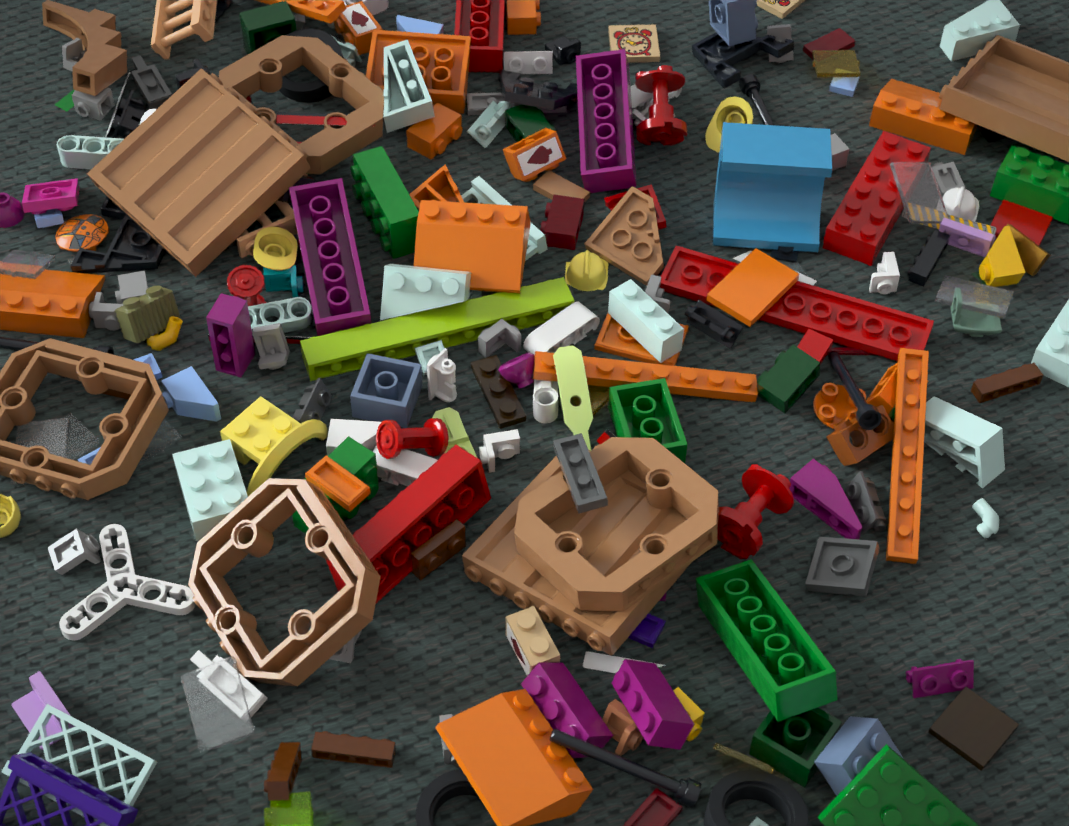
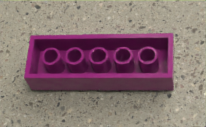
M621 49L576 56L580 165L584 188L590 193L626 189L632 186L637 187L630 68L626 50Z
M342 178L289 187L317 336L371 324V315Z

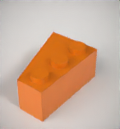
M446 164L409 194L418 211L421 200L465 203Z

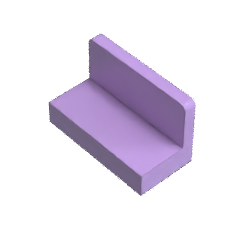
M945 217L939 228V231L950 235L948 245L982 257L987 255L996 238L994 234Z
M40 671L29 677L33 691L12 703L13 709L29 733L47 704L70 715ZM52 715L45 726L47 737L63 731L60 718ZM68 723L69 729L75 727L74 725ZM59 740L50 742V743H49V746L53 745L54 743L58 742Z

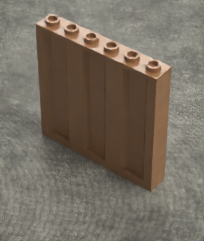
M997 35L991 42L988 41L983 50L980 49L977 52L975 58L969 60L966 67L961 68L958 76L954 75L949 85L945 84L939 95V99H942L940 110L1069 162V62Z
M202 68L87 173L98 189L195 277L289 190V187H292L311 169L306 160L308 155L299 145L294 147L290 144L291 141L281 130L276 132L273 129L272 123L265 116L258 117L255 109L247 101L242 103L233 89L230 87L225 89L222 86L221 80L214 73L209 75Z
M556 455L462 555L465 574L473 582H481L495 594L511 599L522 609L535 606L543 621L547 623L552 622L561 627L568 635L572 637L577 636L586 641L593 649L597 651L602 650L612 656L689 565L625 611L579 610L517 553L514 535L519 499L527 492L533 491L542 485L551 476L562 471ZM627 470L603 487L608 499V506L583 513H578L577 508L574 507L548 526L557 534L564 531H572L579 534L583 541L584 558L602 575L607 577L640 553V542L645 536L653 533L666 535L687 520V518L673 506L666 509L652 507L647 500L646 484L630 470Z

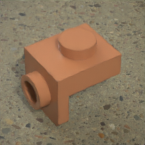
M616 699L610 702L602 720L614 735L612 738L619 742L615 753L622 756L629 749L634 751L640 745L643 736L626 707Z

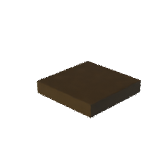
M965 687L933 723L928 733L982 771L1016 731L1019 724L975 692Z

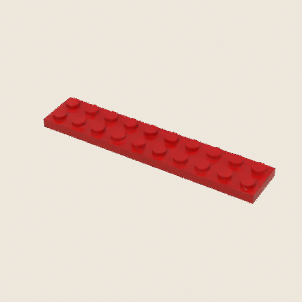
M676 245L661 275L660 288L664 289V292L694 301L701 300L708 305L716 307L707 301V294L738 263ZM797 281L758 319L801 333H806L809 328L833 339L835 343L898 361L900 348L925 350L934 321L800 281Z

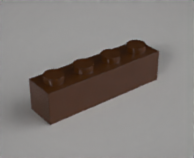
M1035 362L1024 364L1015 369H1008L999 374L977 379L973 382L971 392L977 401L982 403L1039 385L1043 374Z
M323 731L315 732L311 751L313 758L392 768L396 746L395 742L389 739L377 740L367 736L353 737L349 734L338 735Z
M300 742L280 743L278 750H275L274 760L271 761V770H268L267 774L268 779L264 781V792H268V801L290 799L302 762Z

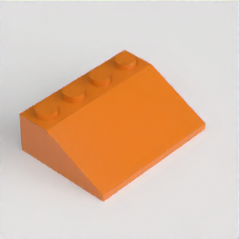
M373 30L366 77L371 82L381 87L384 91V47L408 39L433 106L439 103L459 114H464L471 36Z
M891 79L881 89L873 105L869 123L871 127L962 155L966 154L977 128L975 123L940 110L942 99H939V92Z
M421 200L416 227L414 266L471 272L470 290L520 293L531 225L528 206Z
M0 265V330L85 338L91 321L89 317V304L94 302L96 292H101L105 275Z
M526 689L496 695L438 723L435 727L497 826H529L570 816L579 810L593 790L567 749L550 741L549 738L553 729Z

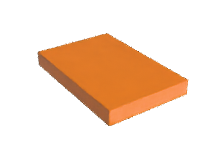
M755 248L707 294V301L751 327L799 280V273Z
M608 313L594 346V350L644 363L671 366L676 365L680 354L678 352L660 363ZM680 324L684 328V343L689 326Z

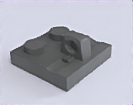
M819 536L805 582L807 591L867 597L880 549L878 541Z

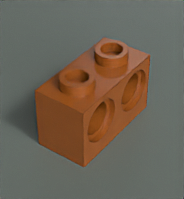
M883 405L876 407L882 417L881 423L877 428L864 430L860 427L856 417L852 420L847 418L834 425L835 431L826 436L838 459L844 466L859 463L893 439L894 424Z

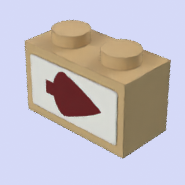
M535 606L506 616V636L527 676L539 662L560 663V653Z

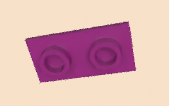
M956 659L955 662L939 664L937 666L911 667V670L906 671V679L908 683H912L913 698L961 691L965 687L973 689L974 661Z

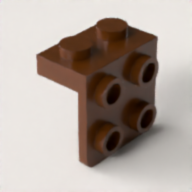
M456 519L411 552L413 568L411 572L419 580H422L465 548V526Z

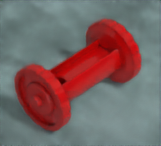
M240 265L229 273L227 286L232 295L247 300L248 306L266 303L263 296L260 295L264 288V276L260 270L251 265Z
M438 418L428 419L421 428H400V425L395 420H385L381 422L376 432L377 448L382 457L386 459L396 458L400 454L401 449L424 448L430 456H441L448 447V429L445 423Z

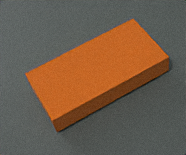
M327 455L305 473L307 481L321 488L324 494L349 512L371 493L368 485Z

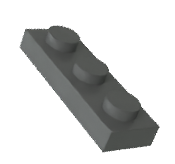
M582 433L553 440L555 453L578 513L608 506L606 493Z

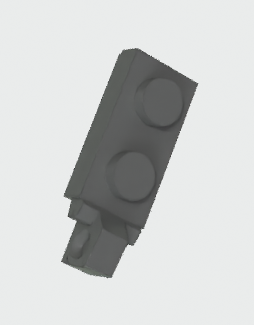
M141 55L131 58L134 65V71H131L132 79L150 109L160 107L172 96L171 91L154 64L147 66Z

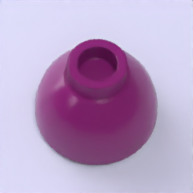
M2 192L0 193V228L12 227L22 221L25 213L18 199Z
M530 352L502 364L498 371L504 379L517 384L519 389L534 382L532 376L535 356Z

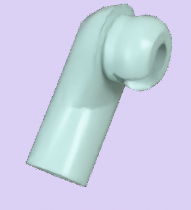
M981 498L973 504L972 508L983 521L977 526V531L987 539L993 533L996 534L998 532L1000 520L993 508L984 498Z

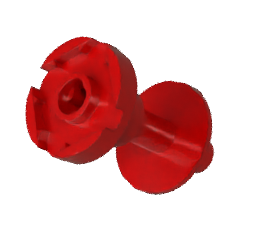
M662 65L657 70L636 73L635 86L643 92L653 93V105L648 108L649 119L640 122L636 129L637 140L642 144L651 145V141L661 142L663 145H675L684 141V135L687 137V124L681 119L674 118V107L668 104V93L679 90L685 84V77L681 73L673 71L672 66Z
M752 464L742 475L743 488L750 497L748 502H740L734 509L719 507L717 539L723 543L722 549L740 559H747L750 555L753 557L762 547L763 538L758 526L763 520L761 515L763 510L767 508L776 514L787 513L794 505V497L789 489L791 487L789 479L784 475H775L757 464Z

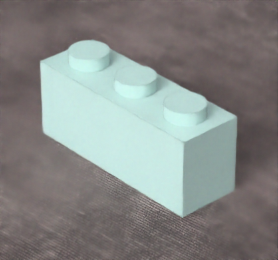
M630 279L609 291L608 314L660 363L682 351L684 328L634 281Z

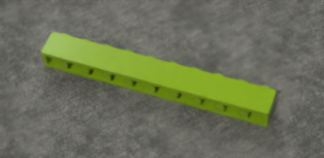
M564 277L547 280L529 286H522L520 293L497 292L460 303L301 340L302 358L310 381H314L318 378L322 379L361 369L367 353L399 360L415 356V348L440 340H442L444 348L476 341L484 329L490 328L501 319L510 325H514L518 330L541 325L574 303V298Z

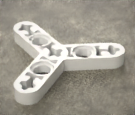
M110 524L101 530L99 537L107 582L65 613L59 623L65 638L73 641L80 640L126 604L174 615H186L195 607L192 598L194 594L189 587L135 575L127 532L121 525ZM117 535L119 548L113 549L111 536ZM122 558L127 561L126 565L120 569L111 567L112 562L116 559ZM128 584L129 588H124L122 592H119L118 587ZM149 590L161 592L157 599L147 600L144 598V595ZM186 596L187 601H183L181 605L176 604V600ZM97 602L108 604L107 608L102 612L96 613L91 611L92 606ZM71 622H74L75 624L80 623L81 627L78 629L74 627L70 628L69 624Z

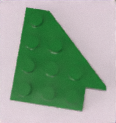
M887 744L818 816L820 822L825 826H980Z

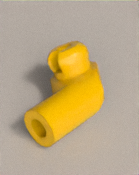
M169 317L165 332L160 335L157 333L147 338V345L152 350L160 351L174 344L178 338L183 321L178 317Z

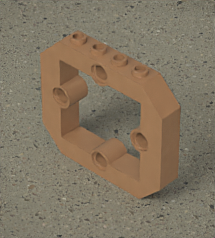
M282 35L220 70L218 78L223 83L222 86L225 89L228 87L233 89L242 103L247 101L255 109L258 117L265 116L272 123L273 129L276 132L279 130L284 131L276 125L275 112L270 108H256L245 98L259 90L268 93L279 91L283 85L282 77L302 65L329 86V92L332 95L343 98L356 109L347 116L339 112L328 114L324 119V129L300 144L285 133L291 141L290 144L294 147L299 145L307 153L308 157L306 160L311 169L306 174H322L382 137L384 91L319 38ZM332 116H341L345 118L347 124L345 126L328 125L327 120Z
M51 338L12 353L0 372V475L9 477L20 484L26 482L36 485L44 491H50L51 489L61 492L69 498L79 497L86 500L127 484L169 411L150 364ZM47 373L81 381L85 390L90 394H101L108 389L131 394L120 414H110L101 421L99 428L105 441L91 465L50 454L47 448L36 445L28 448L5 441L15 425H26L34 418L36 410L31 398Z
M611 437L604 443L595 446L589 453L603 487L627 470H630L646 484L647 500L652 507L666 509L673 506L687 520L666 535L653 533L645 536L640 542V553L607 577L602 575L584 558L583 541L579 534L572 531H564L557 534L548 526L563 514L576 507L563 471L551 476L542 485L533 491L527 492L519 499L514 531L517 553L579 610L625 611L717 544L719 518L718 490L654 438Z
M268 478L197 542L188 585L194 594L192 597L194 603L208 617L206 619L208 626L222 640L220 646L236 663L234 669L246 679L249 678L259 683L299 686L373 620L381 576L321 488L305 479ZM298 511L309 528L305 536L306 547L318 556L331 561L346 586L315 613L306 609L295 612L288 623L290 635L273 651L269 652L256 631L257 622L255 617L243 610L223 576L248 554L254 557H263L268 554L274 542L272 532L294 512Z

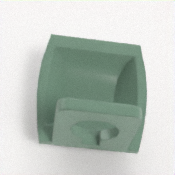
M955 288L950 309L954 330L957 333H965L973 337H983V335H996L1002 332L998 308L981 305H962L961 289Z

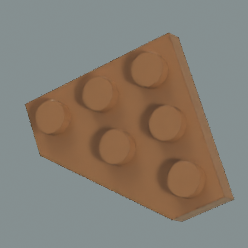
M632 186L584 244L587 250L647 286L651 274L658 276L663 270V256L653 198Z

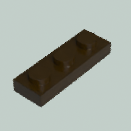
M494 355L471 362V369L499 428L502 429L525 422L526 414L511 383L504 379L498 371L501 363L498 356Z

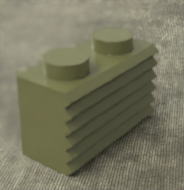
M152 286L146 290L145 295L139 298H128L123 301V306L115 309L124 339L135 343H141L146 338H150V336H154L159 331L166 329L169 317L174 316L181 319L173 291L161 286Z

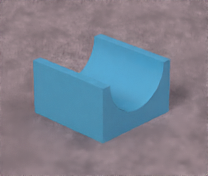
M723 122L713 207V245L778 250V246L794 247L793 251L818 252L823 186L825 177L831 178L832 175L830 129Z

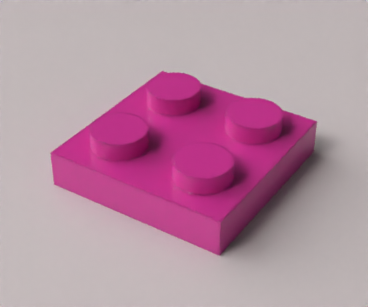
M78 178L25 185L22 200L24 213L31 212L36 215L43 214L51 209H58L59 211L71 210L74 206L78 205L80 190Z

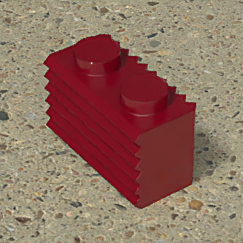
M554 194L552 203L547 202L545 209L547 221H542L540 231L545 234L548 247L575 250L584 216L585 199Z

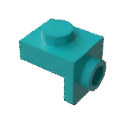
M296 265L286 270H271L263 267L266 292L292 290L293 298L299 297V292H304L303 277L297 276Z

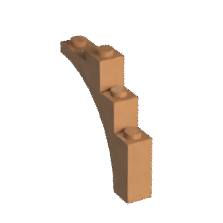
M50 0L42 3L44 26L60 31L73 40L76 38L82 39L85 54L72 67L73 90L96 96L127 73V50L121 49V32L116 31L114 14L97 9L87 12Z

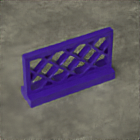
M28 752L12 755L7 767L12 772L0 798V826H7L2 822L7 810L14 808L20 826H32L40 822L42 826H51L49 819L60 814L64 826H73L69 811L75 808L83 812L87 824L85 826H97L102 823L109 826H127L130 823H134L139 810L37 755ZM20 778L28 781L32 793L31 796L20 800L17 790ZM50 793L55 796L59 810L47 815L42 796ZM34 799L39 818L27 822L22 804Z

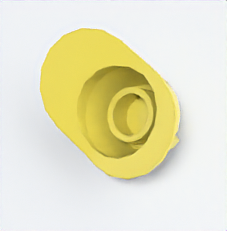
M734 96L720 103L705 134L708 148L718 153L720 152L723 122L753 123V111L746 100Z
M280 227L263 228L255 237L254 259L261 266L271 270L289 269L296 262L297 240L286 229Z
M589 250L574 256L571 262H566L565 281L567 285L582 291L603 290L608 281V262Z

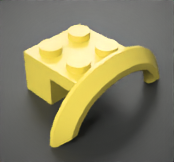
M260 396L223 428L220 433L222 441L230 439L236 460L245 465L252 459L259 464L249 482L247 496H249L268 478L272 477L275 470L293 450L311 438L326 439L328 429L325 423L317 419L299 423Z

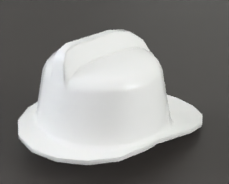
M964 186L952 188L945 192L942 198H938L935 211L975 222L979 210V201Z

